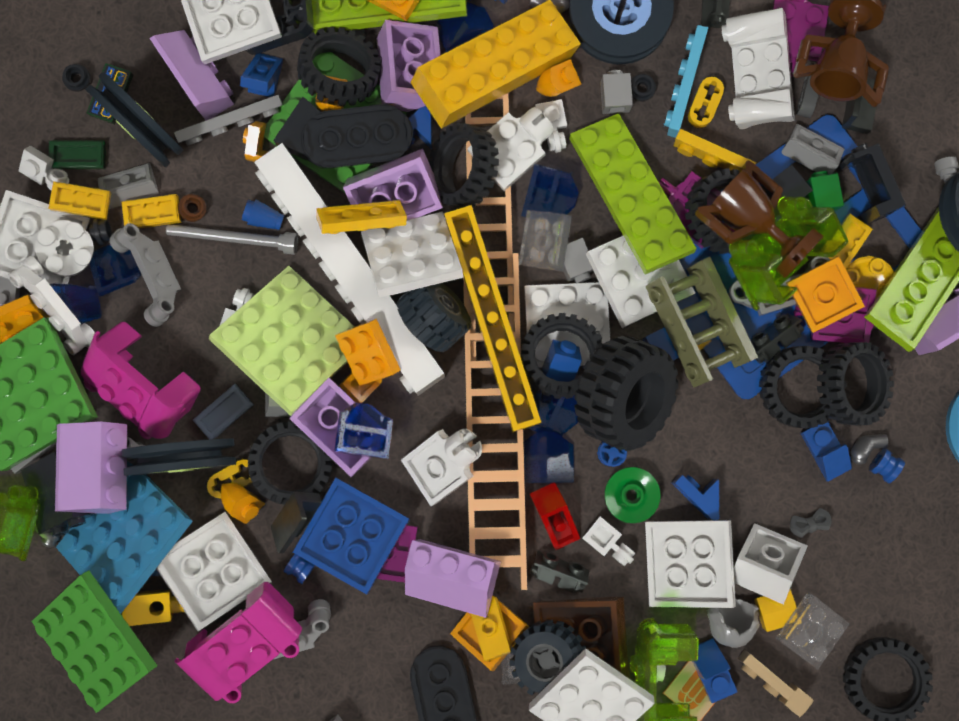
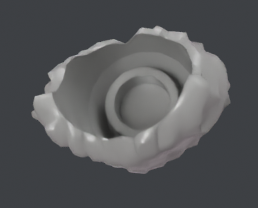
M736 598V607L707 609L712 636L718 643L732 648L746 645L760 625L758 621L759 612L757 611L759 608L741 599L736 600Z

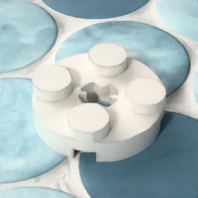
M68 220L49 223L38 233L35 242V253L40 265L50 273L61 277H69L81 273L90 263L94 251L90 234L79 223ZM61 241H67L66 244L71 243L73 249L69 250L68 256H62V252L58 254L56 251Z

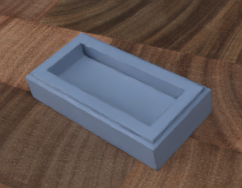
M234 384L194 418L193 421L209 440L215 439L254 404L238 385Z

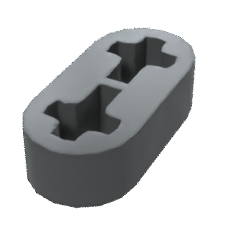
M811 76L804 78L796 109V115L806 118L812 116L818 99V94L810 86Z

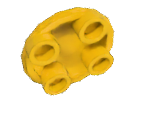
M872 256L857 258L846 268L855 287L876 289L875 300L894 273L887 262Z

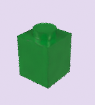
M820 171L811 174V178L806 181L812 189L806 195V198L809 200L807 202L809 215L834 212L843 207L844 203L838 173L828 175V171Z

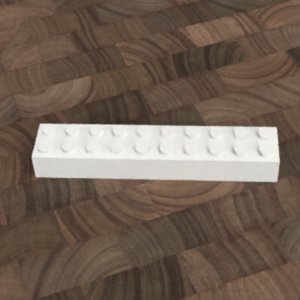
M283 143L256 160L254 163L259 170L255 174L269 193L273 190L275 191L271 197L284 215L288 212L291 214L287 219L300 237L304 234L307 238L303 240L304 244L315 259L318 257L322 258L323 261L319 265L331 281L334 279L338 281L339 284L334 287L347 304L351 301L353 302L355 307L351 311L358 321L363 324L377 319L401 369L403 376L399 379L410 394L415 391L419 396L445 378L444 372L425 345L405 326L397 310L399 308L390 296L379 298L372 271L345 232L338 234L321 233L316 219V208L327 206Z

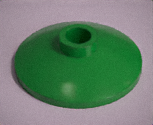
M628 467L617 471L611 476L606 484L604 497L606 506L614 517L626 523H640L649 519L656 512L661 494L656 479L649 472L641 468ZM628 490L636 492L634 500L627 499L626 493Z

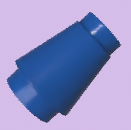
M248 199L242 215V221L248 222L247 225L280 230L284 219V214L257 199L255 201Z

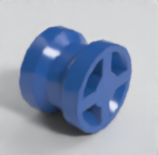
M602 442L598 447L597 455L602 464L615 467L625 461L627 451L619 450Z
M884 448L870 464L869 471L873 474H880L885 482L891 483L903 470L905 461L901 458L893 457L891 451Z
M294 554L283 572L287 575L292 574L295 576L297 582L302 585L316 565Z

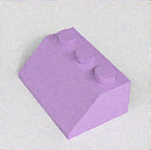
M385 20L376 38L378 57L381 59L379 74L381 102L405 112L424 107L426 105L410 82L419 66L440 56L438 27Z
M185 30L154 35L150 38L196 109L206 121L234 105L230 99L233 92L225 80L218 81L215 74L219 71L213 62L204 65L201 61L194 37L189 38Z
M423 149L347 178L343 186L351 205L400 200L407 215V220L418 218L443 208L434 173Z
M959 287L953 290L955 295L946 300L916 346L915 350L918 355L939 351L959 339Z
M330 378L289 418L350 477L359 471L391 438L375 420Z
M84 422L57 425L55 511L110 514L126 510L127 476H124L123 468L127 467V457H122V449L127 448V424Z
M421 539L412 540L405 566V595L486 618L501 561Z

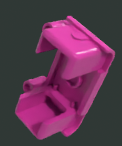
M120 322L102 336H100L99 331L95 332L81 367V375L84 378L85 387L90 392L97 391L100 397L119 410L124 418L138 426V431L143 438L150 439L153 437L162 439L169 436L175 423L191 410L201 390L200 385L185 372H182L158 391L159 389L128 363L133 356L125 349L142 337L126 322Z
M263 582L247 595L246 609L244 611L240 610L208 636L207 630L203 629L187 642L184 658L182 660L176 658L174 662L215 701L223 698L228 703H236L241 699L242 683L280 653L287 658H293L298 655L299 635L302 632V626L294 619L293 606L269 582Z

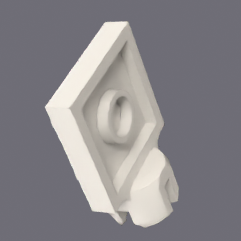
M536 107L529 109L520 118H515L508 112L487 131L492 134L491 138L495 139L497 144L494 147L498 148L499 152L495 156V158L499 159V165L494 166V170L498 171L497 177L492 176V179L503 191L508 189L545 156V151L541 148V144L553 133V125L547 117L543 119L540 116L543 112ZM470 146L467 150L473 157L472 146Z
M443 429L437 431L401 460L430 506L440 502L473 477L469 467L472 462L481 456L482 444L479 441L472 447L469 446L468 443L477 437L471 430L461 429L450 437Z

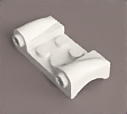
M783 8L727 18L726 25H722V36L724 42L728 41L732 48L736 98H733V104L728 107L730 120L735 121L739 129H746L768 122L795 121L786 14Z

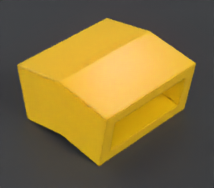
M791 589L784 605L765 596L754 599L756 606L759 608L757 611L759 612L762 628L766 632L800 623Z

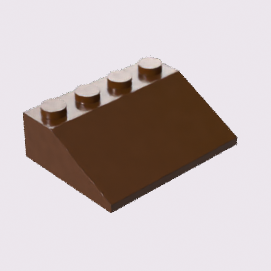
M593 597L533 603L535 623L539 621L543 623L546 620H553V623L557 621L565 622L563 627H573L575 630L572 633L575 637L580 634L583 639L580 642L581 646L585 645L587 650L629 678L624 597Z

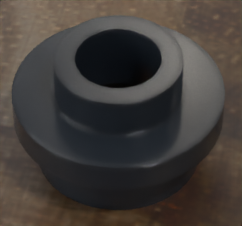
M72 64L64 69L62 80L69 90L78 92L88 87L91 76L84 66ZM80 74L81 79L78 82H73V77Z
M646 74L634 76L631 79L632 98L640 102L651 99L656 91L654 80ZM643 84L646 86L647 91L639 92L637 86Z
M94 218L93 224L89 226L91 238L93 241H97L99 245H105L106 241H110L112 235L108 220Z

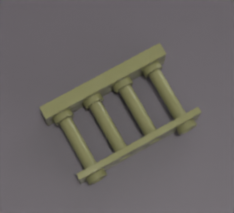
M710 257L687 268L690 276L668 284L663 276L645 286L693 388L713 380L710 371L731 361L734 368L759 358ZM695 286L702 301L680 310L673 295ZM707 311L714 326L692 335L685 320ZM719 336L726 351L704 361L698 345Z

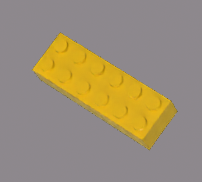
M548 0L419 66L410 83L442 129L537 78L545 70L571 59L581 43L553 2Z

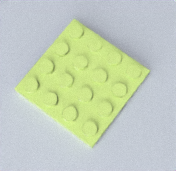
M287 266L209 335V340L281 408L292 416L328 378L334 376L348 362L339 347L335 335L354 326L290 266Z

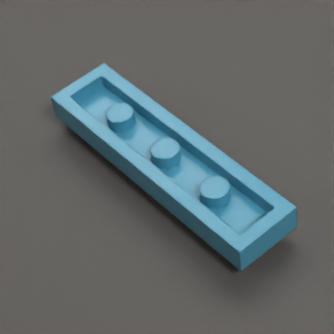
M697 25L696 33L689 34L686 50H690L688 60L682 59L678 74L683 76L681 85L675 84L671 98L672 101H676L674 111L668 110L664 126L669 127L668 136L676 138L680 130L708 27Z

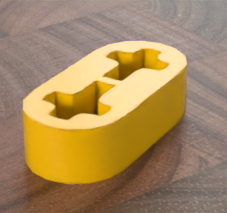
M707 77L698 87L688 112V121L696 128H704L709 125L715 115L724 92L723 83L718 78ZM710 84L714 85V91L717 93H713L710 100L705 99L707 95L705 88H708ZM702 105L707 106L704 115L708 118H703L701 121L697 120V114L694 112H698Z
M239 460L236 462V465H230L210 477L207 482V489L211 496L221 498V490L215 491L214 489L218 478L220 481L230 478L231 483L241 485L242 487L251 484L250 478L240 477L236 479L234 476L242 471L241 465L248 467V460Z

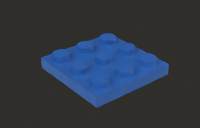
M335 478L293 553L368 595L410 519Z

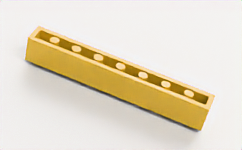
M472 205L444 213L512 431L516 432L541 423L540 416Z

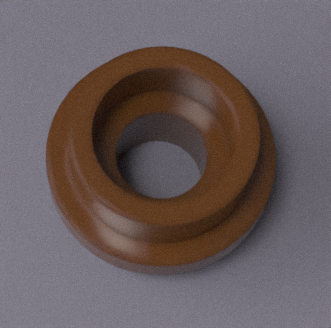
M186 195L179 202V214L187 221H199L206 213V203L198 195ZM195 205L197 211L191 213L187 210V206Z

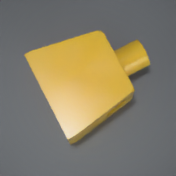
M170 589L139 591L122 612V617L129 626L169 622L173 618V613L185 611L176 597L172 596ZM153 602H161L164 609L155 610Z

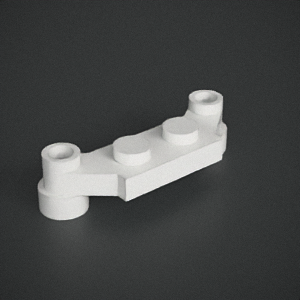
M29 256L20 262V267L8 274L11 283L17 288L24 286L31 293L30 298L38 308H43L50 316L49 322L57 331H62L67 340L63 342V346L71 355H75L84 347L89 348L95 334L93 329L85 323L80 325L81 323L45 278H41L44 270L35 258Z

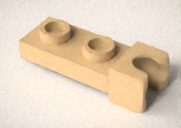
M744 650L737 658L743 663L741 669L753 679L758 675L766 682L762 687L775 698L780 694L781 696L778 700L799 717L813 703L814 700L793 683L788 686L747 651Z

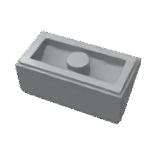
M796 124L782 149V154L815 172L828 171V175H830L838 167L845 149Z
M150 163L98 178L99 189L111 192L109 209L121 206L122 201L144 199L159 194Z

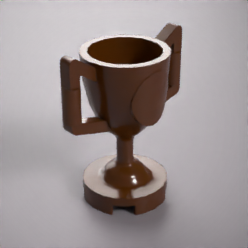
M830 0L828 16L834 24L846 29L845 35L838 38L806 35L800 42L793 76L795 78L811 76L810 86L818 95L834 101H851L863 96L872 107H877L885 90L889 66L867 52L862 41L856 38L857 31H868L880 25L884 18L886 5H882L880 0ZM811 46L825 48L816 64L805 66ZM868 66L877 72L873 89L867 84Z
M750 160L745 162L742 171L726 186L712 205L700 206L695 212V215L728 244H733L750 234H769L781 245L780 254L782 262L775 271L784 278L797 267L824 237L815 227L805 236L794 235L791 237L776 226L774 210L783 189ZM760 184L772 194L770 199ZM724 224H726L731 229L735 230V232L729 230Z

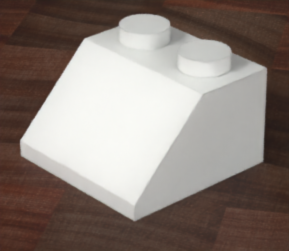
M754 523L734 567V583L784 605L808 546Z

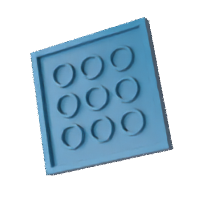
M127 461V467L133 466V464ZM146 474L127 476L126 510L110 514L95 513L85 519V524L70 528L56 548L79 575L88 570L92 573L121 614L193 521Z

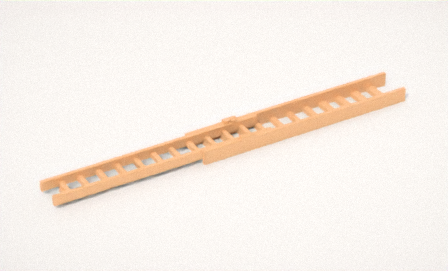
M508 93L497 98L503 99V117L509 112ZM470 113L465 116V123L474 126H493L503 117L471 118ZM469 141L466 142L467 179L472 169V156L467 150L471 146ZM510 186L505 190V197L483 198V201L480 204H476V206L505 205L506 223L478 224L480 232H506V251L487 252L489 260L507 259V277L495 278L498 287L507 286L508 305H504L506 314H508V320L521 357L518 253H512ZM464 281V306L469 313L472 325L465 334L467 429L472 431V424H503L510 422L508 416L472 417V396H501L499 388L471 389V369L492 368L490 361H476V342H483L484 340L481 333H476L475 312ZM522 429L517 431V443L482 444V453L517 452L518 470L473 471V462L470 464L469 468L473 477L468 480L469 553L475 554V539L519 538L520 555L484 557L501 561L500 567H520L521 590H527ZM473 440L468 443L470 447L475 445ZM518 481V498L474 499V482ZM519 510V527L475 528L474 511Z

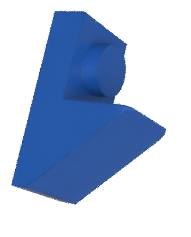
M261 53L256 54L241 75L240 86L248 88L250 93L273 97L283 59Z
M424 106L419 108L409 118L413 129L410 146L415 142L414 136L417 135L432 149V114Z
M828 422L818 425V427L808 428L800 433L827 482L852 469L847 445L839 443Z
M678 475L671 482L708 520H719V479H712L701 492L698 491L700 485L689 475L686 477Z
M713 638L687 649L708 699L712 704L738 692L728 671L731 668Z

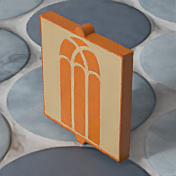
M691 658L688 659L663 691L665 696L678 705L679 711L684 710L696 721H701L715 704L709 701Z

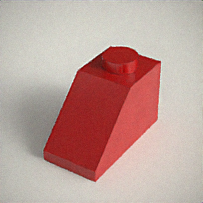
M555 482L530 493L555 551L580 539L568 506Z

